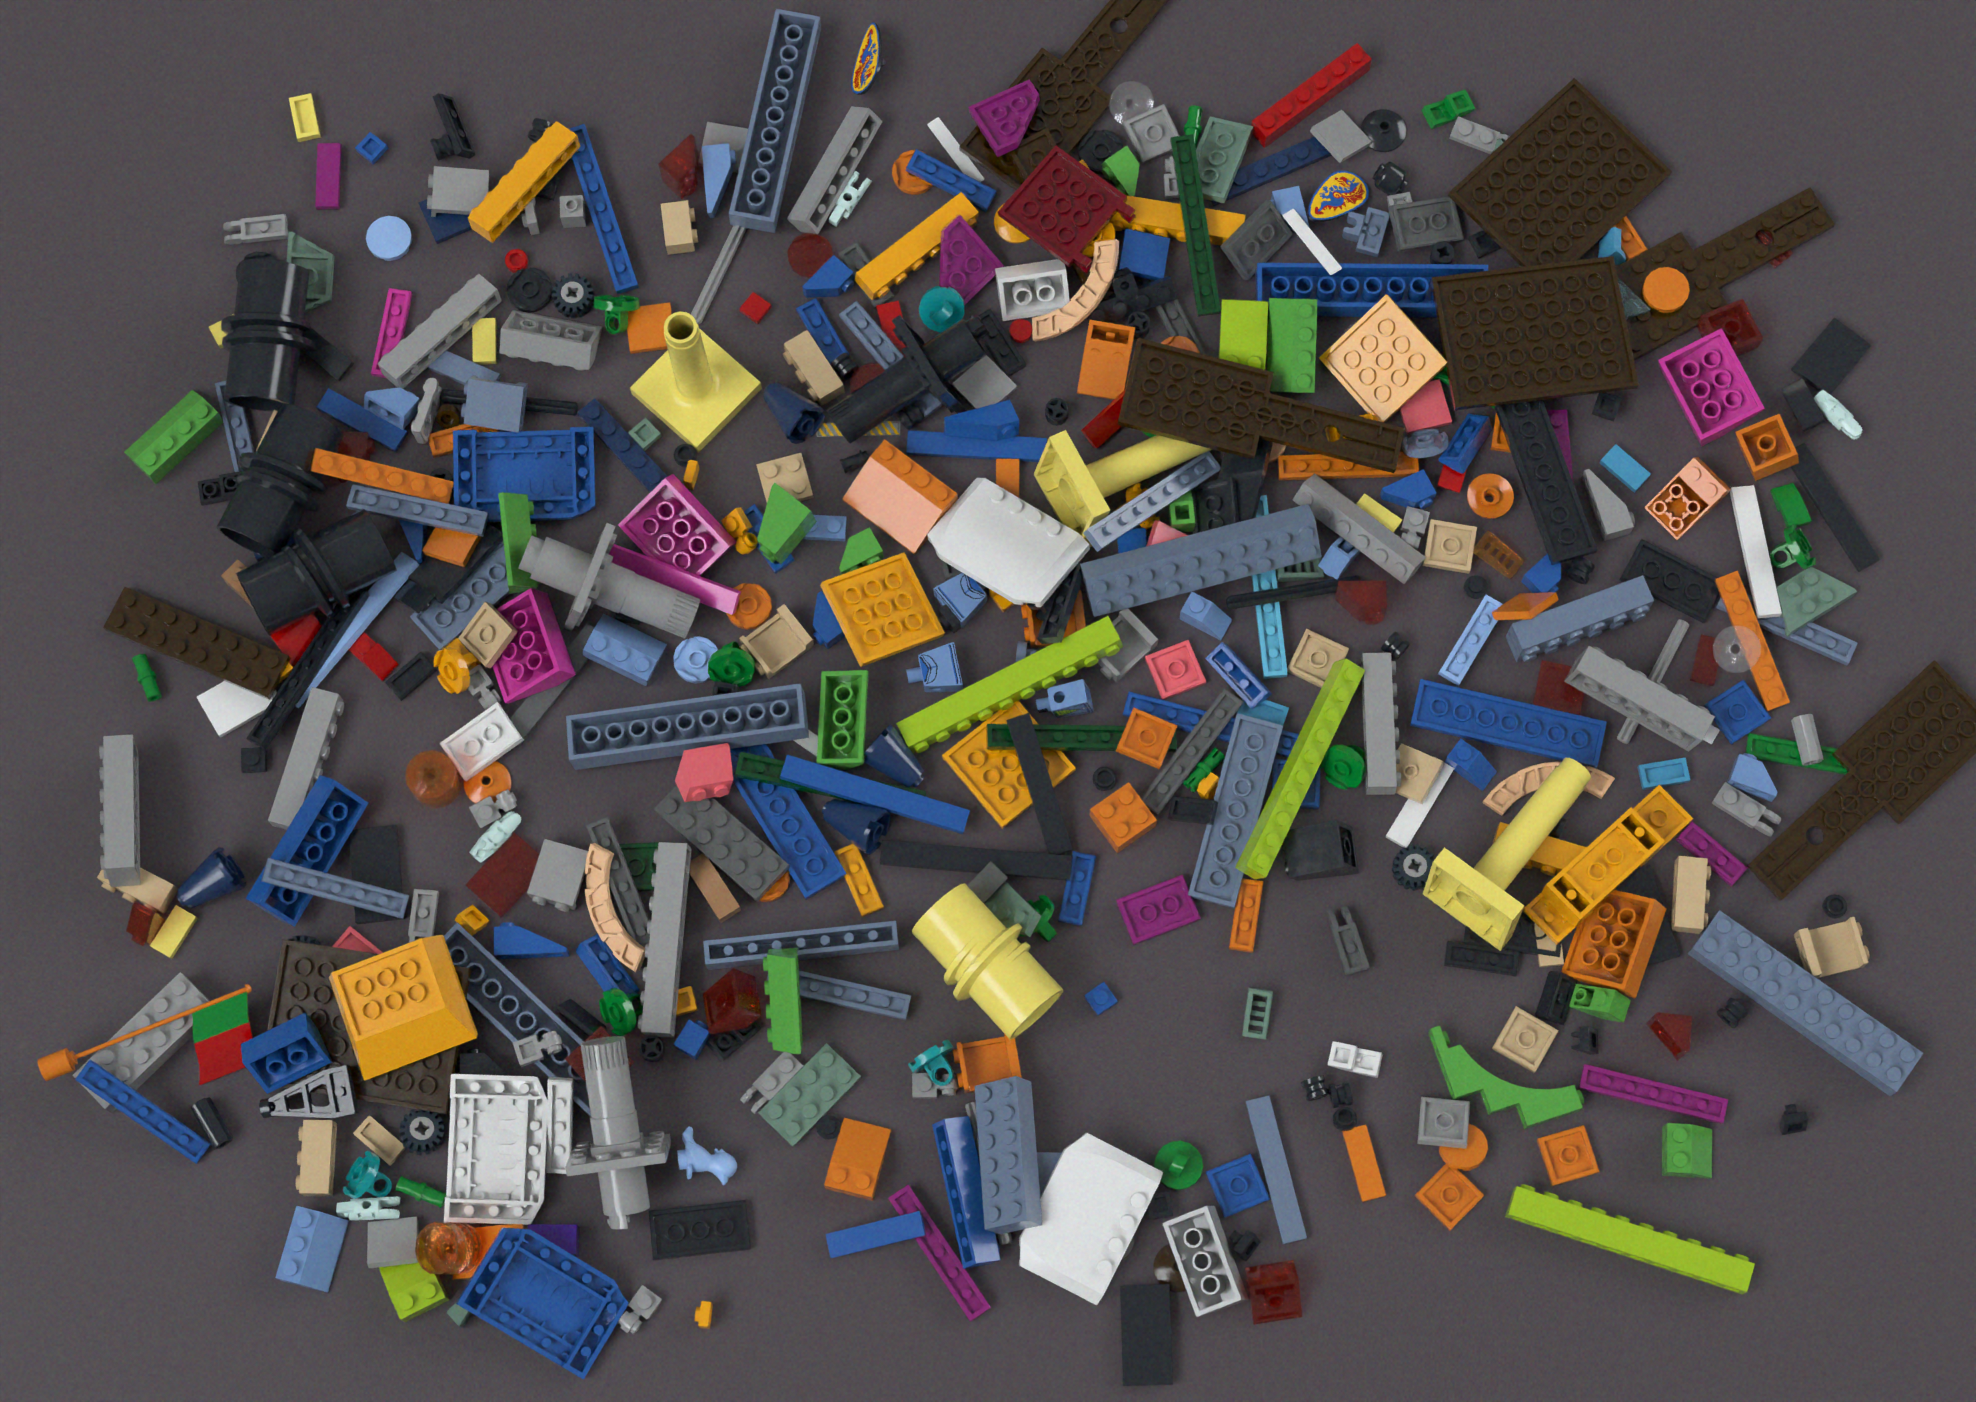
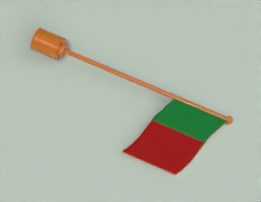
M245 984L244 988L78 1054H75L73 1051L69 1052L67 1048L39 1058L37 1060L39 1070L44 1080L50 1081L75 1071V1065L78 1064L77 1059L192 1014L193 1040L199 1063L200 1086L245 1068V1065L242 1063L241 1044L253 1038L248 1018V994L252 988L249 984Z

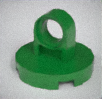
M599 295L594 297V308L605 310V327L611 334L625 332L628 327V311L640 308L639 298L635 296L620 295V297H612V295ZM615 317L619 321L618 329H616L614 326Z
M1796 524L1784 529L1786 541L1775 546L1770 554L1771 563L1778 568L1786 567L1796 561L1805 570L1816 565L1815 557L1811 558L1809 554L1813 549L1801 529L1795 530ZM1777 551H1784L1788 559L1780 562L1775 558V553Z
M732 641L723 645L722 649L717 650L711 655L708 660V674L714 682L735 684L738 687L744 686L753 678L755 662L750 654L739 648L740 645L736 641Z
M1333 745L1327 749L1320 768H1324L1327 774L1325 778L1333 786L1342 790H1347L1349 787L1356 788L1366 777V766L1363 761L1365 753L1362 748L1356 745Z
M1046 895L1038 896L1040 900L1033 902L1030 899L1027 902L1041 915L1033 933L1037 932L1049 943L1057 935V932L1048 923L1054 912L1055 905Z
M618 988L604 991L602 993L604 997L599 1000L600 1012L604 1022H610L614 1028L611 1031L618 1036L631 1033L636 1026V1017L643 1014V1005L640 1002L641 994L629 993L626 995ZM634 998H637L639 1006L634 1011L632 1001Z
M1173 1141L1164 1145L1159 1150L1154 1162V1168L1163 1172L1160 1182L1167 1188L1177 1191L1195 1185L1201 1177L1203 1162L1199 1151L1193 1145L1184 1141Z

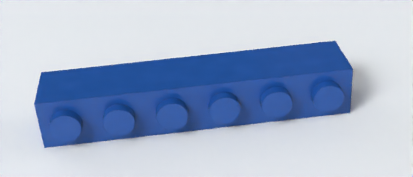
M969 1116L943 1119L933 1124L932 1127L963 1269L989 1265L1001 1260L999 1255L1000 1248L997 1244L995 1233L985 1230L981 1170L978 1159L979 1153L973 1137V1127Z

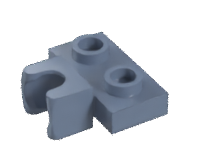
M1370 207L1367 209L1366 216L1349 212L1347 223L1354 227H1345L1342 238L1358 242L1356 252L1378 257L1390 216L1389 212Z

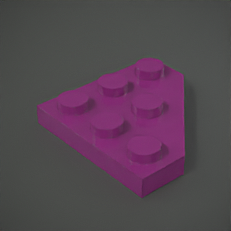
M1029 79L968 107L972 118L997 157L1019 147L1038 106L1040 97Z
M957 215L941 230L939 286L955 289L960 293L965 305L996 275L995 268H1001L1004 265L962 216Z

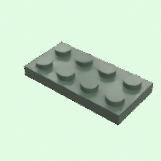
M1210 116L1196 149L1203 199L1225 203L1252 137L1253 126Z
M826 1043L758 1113L794 1148L817 1124L818 1120L825 1116L861 1079V1076Z

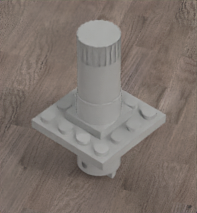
M606 523L592 555L549 537H546L544 541L531 535L518 569L531 573L530 579L575 596L565 621L564 629L572 632L574 626L579 627L588 609H592L593 605L596 604L684 639L687 636L700 599L612 563L613 556L608 554L617 537L613 533L616 526Z
M602 1037L581 1043L593 1143L591 1144V1141L577 1143V1146L572 1148L565 1168L567 1176L598 1172L603 1213L609 1216L607 1222L610 1228L628 1229L630 1214L639 1213L650 1208L644 1166L666 1163L671 1146L670 1133L664 1134V1131L651 1132L647 1137L643 1136V1132H639L625 1037Z

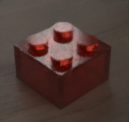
M1743 299L1701 315L1697 323V328L1702 338L1722 328L1737 357L1757 349L1763 340Z

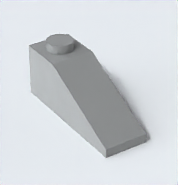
M1590 469L1584 470L1581 478L1603 541L1630 534L1634 528L1633 525H1635L1633 513L1628 511L1626 504Z

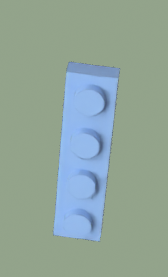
M1485 595L1438 673L1440 676L1458 686L1460 685L1498 620H1494L1492 611L1503 605L1502 603Z

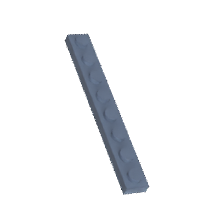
M1209 451L1203 453L1088 528L1083 534L1098 552L1221 470V466Z

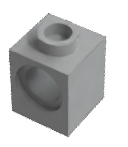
M583 195L560 196V218L563 228L586 227V205Z

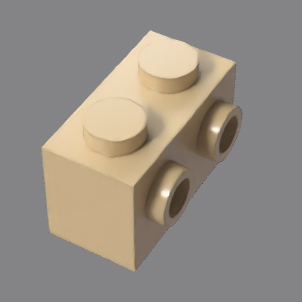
M688 200L662 203V220L668 255L695 251L694 243H698L697 229H692V222L696 221L694 208L689 207Z

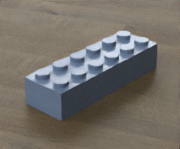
M1642 575L1545 611L1532 619L1513 623L1508 630L1506 640L1516 662L1523 660L1526 663L1536 659L1540 653L1551 654L1559 650V646L1565 644L1567 646L1575 645L1583 637L1589 636V638H1594L1602 634V630L1608 628L1611 630L1618 629L1626 621H1640L1646 617L1645 614L1650 610L1654 599Z
M1014 1076L976 1085L975 1100L985 1230L1004 1234L1041 1226L1042 1213L1031 1081Z

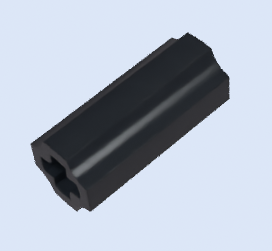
M210 1097L203 1098L191 1106L193 1114L214 1150L220 1149L233 1141L230 1131Z

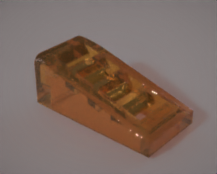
M1489 530L1473 550L1474 554L1508 579H1511L1524 563V560ZM1489 542V543L1492 544V545H1491L1490 548L1486 551V550L1484 549V547H1485L1486 544ZM1497 548L1499 552L1493 557L1491 554ZM1503 554L1507 555L1502 563L1498 561ZM1512 559L1515 562L1508 570L1505 566Z

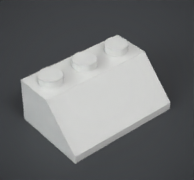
M1059 259L995 268L1003 321L1042 316L1062 308L1070 302L1066 267Z

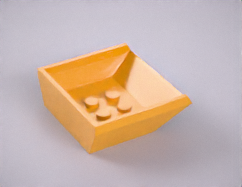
M443 935L420 938L334 971L329 976L364 1081L477 1038L478 1033Z

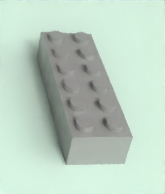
M1588 646L1576 658L1564 681L1688 752L1703 740L1715 717L1705 707L1695 706L1688 702L1689 700L1685 696L1674 694L1667 690L1668 688L1664 684L1647 679L1643 672L1633 671L1626 667L1623 661L1616 658L1612 659L1605 655V652L1598 647Z
M133 734L103 736L104 745L99 746L100 759L103 762V767H100L99 770L100 781H103V789H100V802L103 803V811H100V823L103 825L104 833H100V843L104 851V855L100 856L101 870H104V878L109 880L111 887L140 885L139 754Z
M180 972L109 1041L210 1000ZM192 1014L101 1049L90 1059L134 1090H137L193 1036ZM87 1062L73 1074L74 1078L78 1076ZM82 1085L104 1109L111 1113L117 1109Z

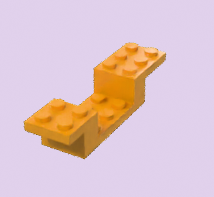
M1658 785L1634 808L1630 807L1545 885L1542 892L1523 911L1557 945L1585 920L1606 896L1639 866L1642 867L1682 831L1693 818Z

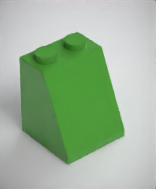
M776 483L771 487L757 541L761 546L759 550L766 559L772 563L776 560L782 565L817 521L811 510Z

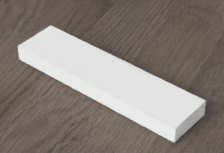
M1444 763L1423 804L1411 799L1407 800L1388 831L1387 839L1401 847L1407 848L1452 774L1453 767Z
M548 1078L546 1173L566 1174L565 1166L572 1151L574 1078Z

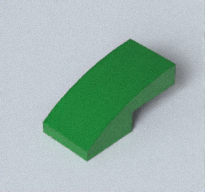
M1465 89L1446 95L1444 100L1426 105L1421 111L1430 128L1434 129L1457 120L1458 116L1463 117L1475 110V107Z
M1793 483L1770 490L1777 511H1781L1786 527L1796 524L1797 528L1811 523L1812 520L1804 501Z

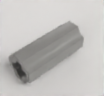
M1805 714L1794 717L1791 722L1802 765L1808 766L1822 762L1824 759L1813 715Z

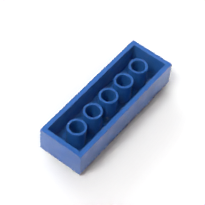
M320 775L270 858L327 873L367 807L368 802L334 779ZM263 869L246 899L278 920L295 927L313 895L261 882L264 873Z

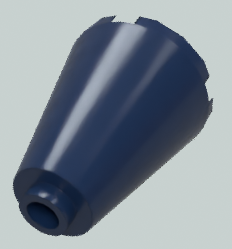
M778 382L769 384L764 390L763 398L791 443H803L806 441L804 437L808 434L813 436L819 430L825 419V415L822 413L824 409L821 406Z
M891 724L882 731L864 752L865 764L906 787L913 785L916 788L925 778L922 775L925 770L896 728Z
M839 799L827 801L822 809L823 818L827 823L862 852L869 855L880 847L882 843L878 842L881 835L886 837L889 830L891 815L885 809Z
M221 847L216 848L178 888L177 899L182 906L194 908L239 891L247 885L246 882L242 883L241 881L245 876L235 859L231 855L226 857L222 853L225 849Z

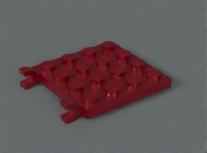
M1056 145L998 211V216L1068 267L1076 263L1086 274L1091 269L1090 263L1092 260L1083 255L1082 252L1118 212L1128 223H1131L1136 218L1134 214L1135 209L1125 203L1127 201L1125 194Z

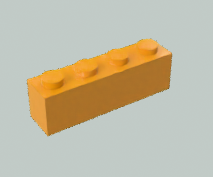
M1499 823L1493 843L1509 824ZM1547 836L1523 868H1539L1542 873L1554 876L1555 873L1558 874L1587 847Z

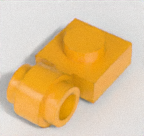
M741 507L735 508L721 520L727 532L735 540L737 539L735 547L740 554H749L757 547V537L752 533H748L752 525Z

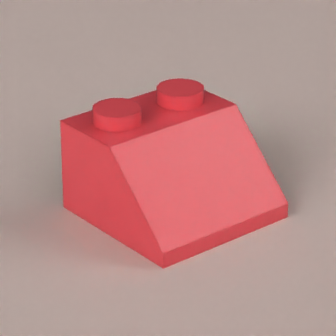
M728 743L684 750L675 778L684 802L701 801L707 798L729 795L733 783V771Z

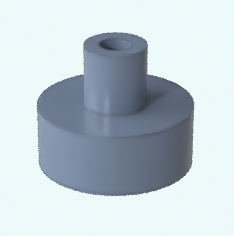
M1018 641L1016 662L1032 655L1036 650L1027 649V642Z

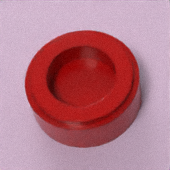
M513 249L506 254L505 264L509 271L515 273L520 269L528 267V257L523 250Z
M1017 319L1010 325V337L1013 341L1025 343L1031 339L1033 329L1029 321Z

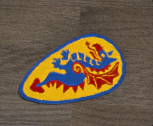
M874 22L869 25L863 37L853 69L851 89L858 95L865 94L873 86L879 75L880 68L886 65V60L882 57L880 28Z
M1346 170L1331 173L1321 183L1311 198L1308 206V218L1314 222H1324L1340 218L1349 212H1354L1363 206L1368 199L1369 190L1367 184L1361 177Z

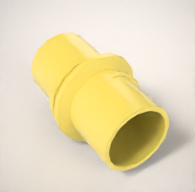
M965 883L960 884L939 899L919 919L912 929V933L947 970L944 975L945 983L947 985L957 984L953 991L954 997L958 1001L972 998L1010 1040L1014 1039L1033 1025L1052 1007L1062 995L1063 989L1028 952L1031 946L1027 942L1020 943L1017 940L1022 929L1021 925L1017 923L1006 928Z

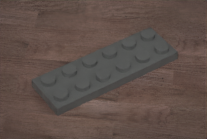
M676 785L654 808L657 814L757 902L790 868L788 863L714 798L684 802Z

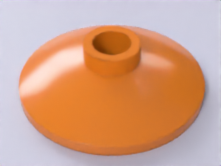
M1488 473L1478 476L1471 482L1467 491V501L1470 508L1477 515L1488 519L1499 518L1506 514L1514 500V492L1510 483L1497 474ZM1492 496L1493 501L1488 502L1485 497Z
M494 761L468 781L464 780L466 795L475 804L491 796L495 803L498 800L497 794L507 789L511 790V776L508 770L501 763ZM484 778L491 779L488 785L482 784Z

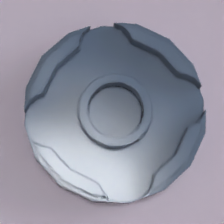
M1423 429L1411 433L1410 438L1406 436L1401 444L1405 455L1413 458H1427L1445 451L1448 448L1449 441L1445 432L1439 433V430Z

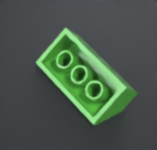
M1269 298L1267 371L1274 372L1270 391L1315 393L1317 299Z
M191 390L124 453L157 484L223 423V419L202 396Z
M498 493L509 593H521L530 588L538 590L537 584L542 583L530 579L531 573L518 569L531 535L537 537L536 525L530 523V515H534L533 501H528V495Z
M867 670L822 671L817 764L836 770H849L864 764L868 689Z
M798 948L768 949L767 957H763L764 971H768L769 980L765 981V995H770V1004H766V1018L771 1019L772 1027L767 1028L768 1043L772 1042L773 1050L801 1054L803 1035Z

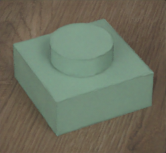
M646 417L628 432L644 451L662 437L661 433Z

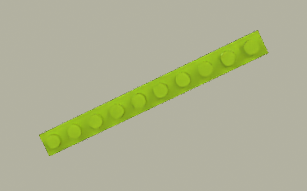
M1109 616L1063 638L1062 643H1053L896 724L913 754L915 752H924L929 748V745L935 742H943L951 734L957 731H965L971 727V724L979 720L989 719L993 715L992 713L1000 709H1009L1014 705V702L1020 699H1028L1042 688L1052 687L1056 684V681L1063 677H1072L1078 672L1077 670L1085 666L1091 667L1105 656L1117 654L1123 648V644Z
M1345 658L1333 663L1235 868L1253 879L1267 877L1365 672L1363 668Z
M1521 1184L1520 1187L1516 1186L1513 1189L1505 1216L1507 1218L1739 1294H1744L1748 1291L1755 1263L1749 1262V1258L1746 1256L1735 1254L1733 1257L1725 1254V1250L1722 1248L1711 1246L1709 1249L1701 1246L1700 1241L1690 1238L1684 1241L1678 1239V1235L1673 1232L1653 1231L1654 1227L1651 1225L1639 1223L1638 1226L1629 1223V1218L1616 1215L1615 1218L1610 1217L1602 1209L1592 1207L1589 1210L1583 1208L1582 1203L1574 1200L1564 1202L1558 1200L1559 1196L1556 1194L1545 1192L1543 1195L1535 1192L1534 1187Z

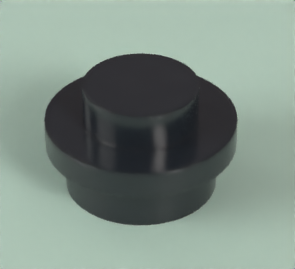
M690 444L679 445L674 451L676 463L682 467H687L689 460L696 461V449Z
M1470 576L1464 583V591L1470 598L1479 599L1487 592V582L1481 576Z
M1108 767L1098 768L1093 774V784L1101 791L1110 790L1116 783V775Z
M1833 894L1825 898L1822 908L1828 917L1837 919L1846 913L1847 903L1842 896Z
M1342 1107L1334 1113L1333 1124L1341 1131H1350L1357 1124V1115L1352 1109Z
M825 1115L818 1120L816 1129L820 1137L831 1140L839 1135L841 1124L835 1116Z

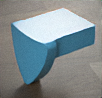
M1613 227L1599 241L1598 258L1613 256L1615 265H1620L1626 262V255L1621 250V229Z

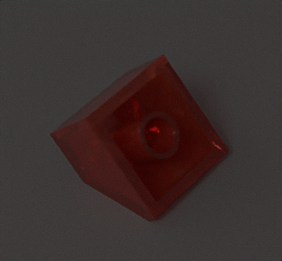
M692 134L658 163L663 183L681 200L686 195H691L698 185V151L695 137Z
M1338 581L1335 600L1359 622L1365 621V624L1369 625L1378 624L1379 621H1383L1387 610L1386 581Z
M732 968L703 993L708 1032L711 1034L747 1028L762 1015L755 976Z
M1294 1260L1245 1268L1246 1285L1254 1325L1302 1317L1299 1278Z

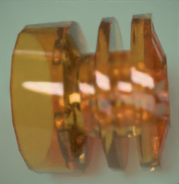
M433 750L421 752L414 756L407 765L405 773L406 784L415 798L424 806L431 808L445 807L458 796L461 788L460 774L450 758L442 752ZM430 773L435 775V779L428 778V775Z
M434 1222L428 1224L420 1231L415 1246L418 1263L422 1269L430 1274L462 1275L468 1273L478 1264L482 1252L481 1238L476 1229L467 1223Z

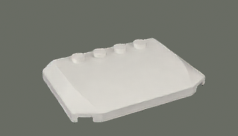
M976 478L927 534L928 540L934 546L939 559L1014 604L1033 603L1036 607H1042L1090 550L1089 543L1078 532L986 478Z
M451 1074V1106L444 1222L532 1224L545 1199L547 1096L539 1078L534 1076Z
M1084 1133L1082 1137L1063 1150L1040 1196L1042 1225L1023 1229L1019 1237V1266L1097 1305L1103 1297L1160 1183L1163 1172L1088 1133Z

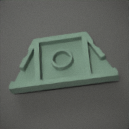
M289 231L287 262L309 270L306 313L332 301L335 256L312 242L303 239L296 233Z
M1813 567L1776 587L1782 612L1780 617L1784 619L1786 626L1784 630L1787 637L1849 600L1855 596L1857 590Z

